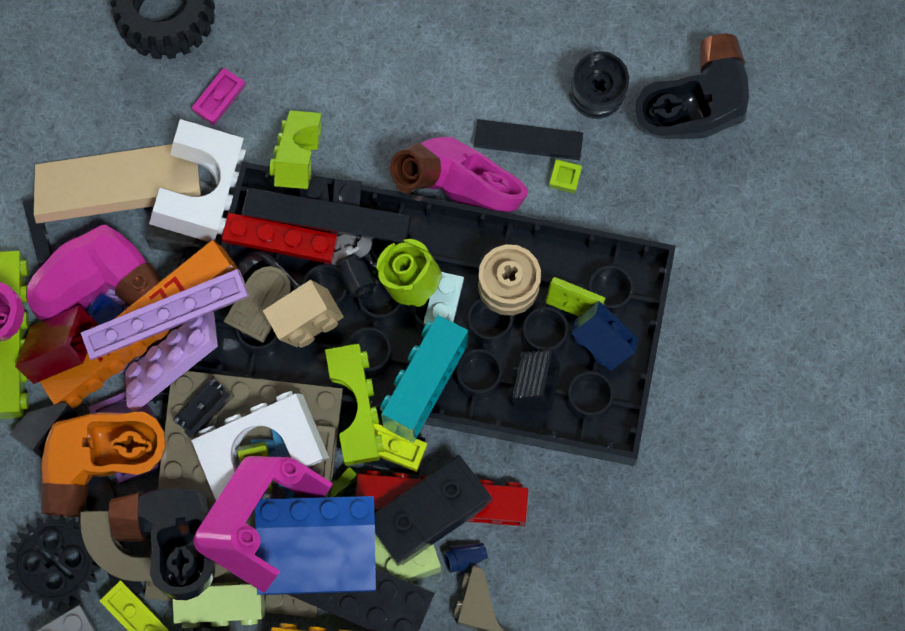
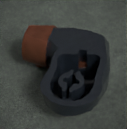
M728 33L712 35L700 42V71L702 75L688 76L679 80L653 82L644 87L636 100L635 108L641 128L651 136L662 139H699L743 123L748 108L749 86L748 76L744 68L745 60L738 38L735 35Z
M163 488L146 493L138 492L110 501L109 522L113 538L116 541H146L151 539L152 558L149 575L154 586L162 593L175 600L187 601L198 597L211 585L217 563L198 552L193 543L195 533L210 511L202 491L189 488Z

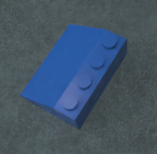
M374 496L259 500L255 507V530L258 532L261 541L256 551V556L280 572L267 591L263 593L257 589V595L376 591Z

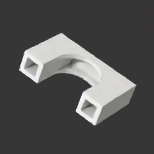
M180 119L170 155L207 168L214 176L217 188L210 194L202 197H190L159 188L149 224L208 242L215 241L217 233L223 234L227 219L223 218L222 214L224 210L229 211L233 195L228 193L230 187L235 188L239 172H236L235 168L236 164L241 165L246 150L241 149L244 138Z
M292 391L283 393L276 397V403L267 406L265 402L250 409L251 414L245 417H241L240 414L224 420V426L218 429L215 426L205 428L198 432L200 437L191 440L216 501L240 465L237 452L238 447H240L245 435L256 427L266 426L275 430L284 440L291 458L306 467H311L329 459L303 394H293Z

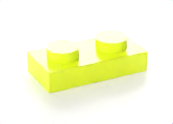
M374 424L375 434L381 435L384 452H379V457L417 472L428 446L427 443L418 439L412 443L383 428L382 425Z

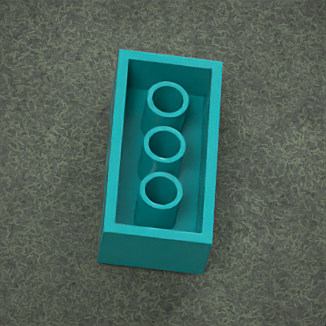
M438 314L434 322L429 320L421 335L424 338L420 347L417 345L413 347L408 357L410 363L407 370L399 372L394 382L396 388L393 395H387L380 407L383 428L412 443L415 442L468 346V330Z

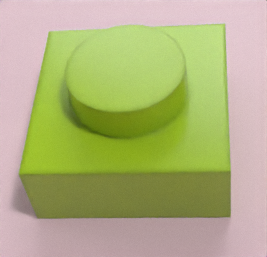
M556 159L549 188L575 194L582 166Z

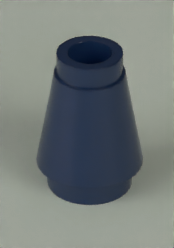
M484 543L449 546V550L443 551L444 562L449 573L456 572L459 574L488 558Z

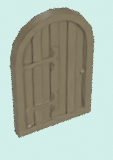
M262 267L250 276L245 284L250 297L234 303L224 320V323L262 343L272 328L263 310L291 293V283L287 275L275 267Z

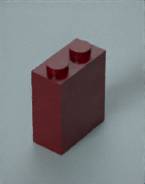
M79 305L31 326L15 367L35 384L83 364L87 355V349L81 332L96 327L98 323Z

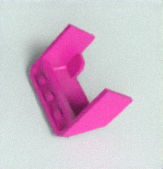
M246 457L231 477L193 538L194 546L198 552L263 593L267 591L280 571L254 555L260 546L261 540L258 532L246 524V521L269 484L274 480L303 498H324L333 485L324 477L289 457Z

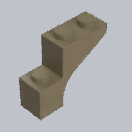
M473 566L472 572H466L461 588L466 590L464 601L458 600L454 617L459 618L458 626L476 631H504L495 617L485 573L481 568Z

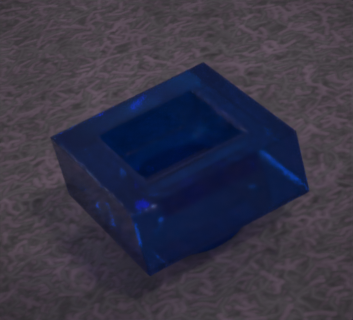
M100 293L87 313L99 326L115 319L125 309L120 304Z

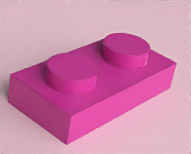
M223 68L192 106V111L215 126L246 87L245 81Z

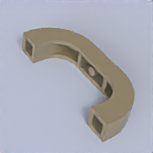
M255 508L246 521V524L254 529ZM109 511L81 512L82 538L92 559L103 570L115 577L129 581H148L149 587H155L149 575L152 556L132 554L119 541L113 538L109 522ZM216 564L214 577L228 572V570Z

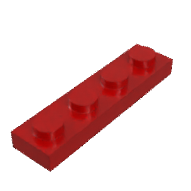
M228 213L222 236L224 243L332 264L338 240L336 234Z

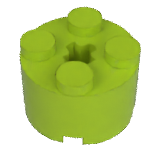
M414 239L403 240L404 243L398 245L393 243L381 253L377 261L378 277L396 302L419 307L424 305L427 299L437 290L442 279V272L423 243Z

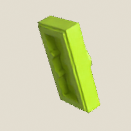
M554 277L550 283L546 303L580 316L598 301L604 305L606 298Z

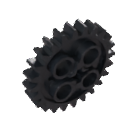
M49 515L47 524H44L40 518H37V527L33 528L30 524H26L28 530L26 535L17 532L21 539L20 543H10L16 551L7 553L6 556L13 559L14 563L6 565V568L14 570L15 573L11 574L8 580H18L13 589L16 592L24 589L21 596L24 600L32 595L31 604L33 606H36L42 600V607L44 609H47L50 602H53L55 609L58 610L61 601H64L70 607L73 596L79 601L82 600L79 593L81 590L87 593L91 592L87 586L88 582L97 583V580L92 576V572H100L101 569L94 565L95 561L85 547L81 526L75 529V519H72L66 525L64 516H60L58 522L55 523L53 517ZM52 535L59 536V545L54 549H47L45 545L47 538ZM36 545L54 559L59 556L57 561L70 571L74 578L69 579L56 567H50V563L37 553L34 547ZM73 553H79L82 557L81 563L77 567H69L67 564L68 557ZM34 557L39 558L41 562L40 567L34 572H29L26 568L28 560ZM55 575L61 576L63 580L61 587L56 590L49 589L48 581Z

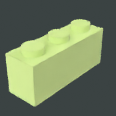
M246 581L211 583L198 597L187 601L173 599L174 624L182 623L183 628L199 627L200 622H211V626H227L229 621L240 620V625L258 624V619H262L265 616L264 595H257V588Z

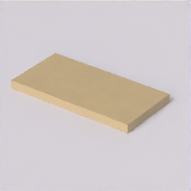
M173 144L35 164L36 223L154 206L159 188L190 197H201L199 164L171 156L170 152Z

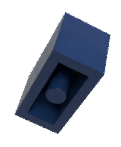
M600 301L575 319L571 333L579 345L585 346L593 354L595 360L599 364L605 365L610 371L635 353L638 337Z

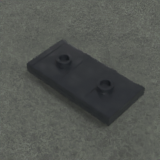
M458 455L452 461L433 474L428 475L424 480L375 512V537L397 567L401 564L404 565L487 508L488 504L493 501L492 496L462 457Z

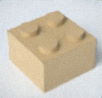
M309 280L263 310L278 339L295 347L309 345L314 341V336L322 331L328 332L338 325L337 321L344 318L328 289L312 280Z

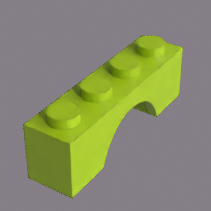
M290 110L287 120L282 121L281 133L278 134V143L274 148V159L271 158L270 175L275 176L274 186L308 189L312 164V151L310 150H317L319 147L322 113Z
M359 344L326 349L331 381L350 389L356 396L358 403L355 420L349 428L339 434L344 463L346 466L380 460L379 452H384L381 435L375 434L374 424H379L377 408L370 405L369 396H374L372 379H366L364 368H370L367 351L361 352Z

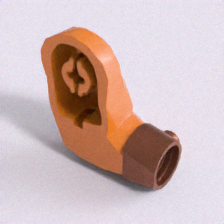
M101 412L53 424L46 439L42 457L41 514L81 517L89 491L87 484L92 476H110L119 472L138 475L155 468L163 458L166 449L164 431L157 419L145 412Z

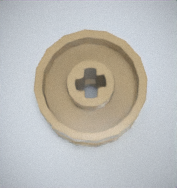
M502 245L492 249L485 255L479 267L478 291L482 301L490 310L501 315H515L526 311L534 304L539 293L541 279L539 263L529 250L518 245Z

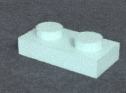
M442 272L440 284L429 299L424 327L429 320L434 322L437 314L454 323L464 277Z

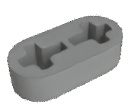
M345 234L339 236L335 248L337 252L334 253L331 265L340 268V263L349 257L359 256L361 258L365 256L371 249V239Z

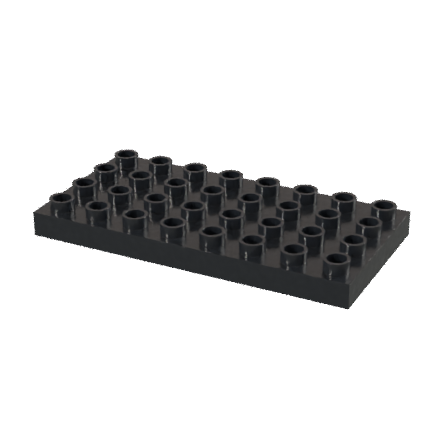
M242 161L229 213L242 215L248 188L301 197L300 188L274 186L275 176L270 175L269 166ZM311 175L310 179H319L325 177ZM327 178L330 202L332 179ZM361 185L360 207L410 215L412 219L407 239H414L423 243L438 264L441 272L464 277L454 323L468 330V346L427 418L425 425L634 466L639 453L676 245ZM371 239L372 246L369 252L377 262L381 253L393 243ZM223 241L221 243V247L225 249L235 265L238 260L251 252L264 251L224 243ZM502 245H518L529 250L537 259L541 269L539 293L534 304L526 311L515 315H501L490 310L482 301L478 291L479 267L482 260L492 249ZM266 251L301 285L312 280L327 288L344 318L337 321L338 325L328 332L322 331L314 336V341L309 345L295 347L279 340L273 328H271L262 343L224 323L226 316L232 308L231 305L213 311L218 347L191 367L190 371L342 388L341 408L357 411V398L353 392L347 387L331 381L325 350L359 344L361 352L367 351L370 368H364L366 379H372L374 396H369L371 407H376L378 415L381 416L382 411L380 407L387 395H393L396 388L394 382L399 372L407 370L410 363L408 357L415 345L420 347L424 337L421 335L425 328L424 320L429 299H427L424 305L419 307L400 304L391 297L380 279L375 280L376 287L373 289L374 293L361 300L358 297L352 298L339 274L340 268L323 262ZM361 257L360 259L365 261L367 267L370 270V266L368 265L366 260L363 257ZM554 277L605 297L604 306L638 337L635 353L612 371L605 365L599 364L593 354L585 346L579 345L571 334L575 319L579 316L546 303L552 279ZM552 350L560 363V373H558L559 377L557 378L558 382H556V391H554V400H552V409L519 412L514 403L509 399V388L514 386L515 364L519 363L522 351L526 353L527 351Z

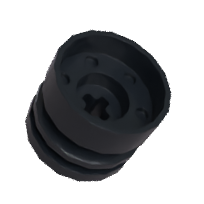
M603 51L589 53L580 59L574 69L569 90L571 103L575 109L587 118L594 119L606 118L617 112L628 90L630 77L627 66L619 57ZM599 87L602 88V91H600V90H598L597 92H594V91H593V88H595V89H597V88H599Z

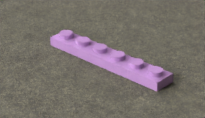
M236 269L81 332L90 359L95 360L250 296L240 270Z

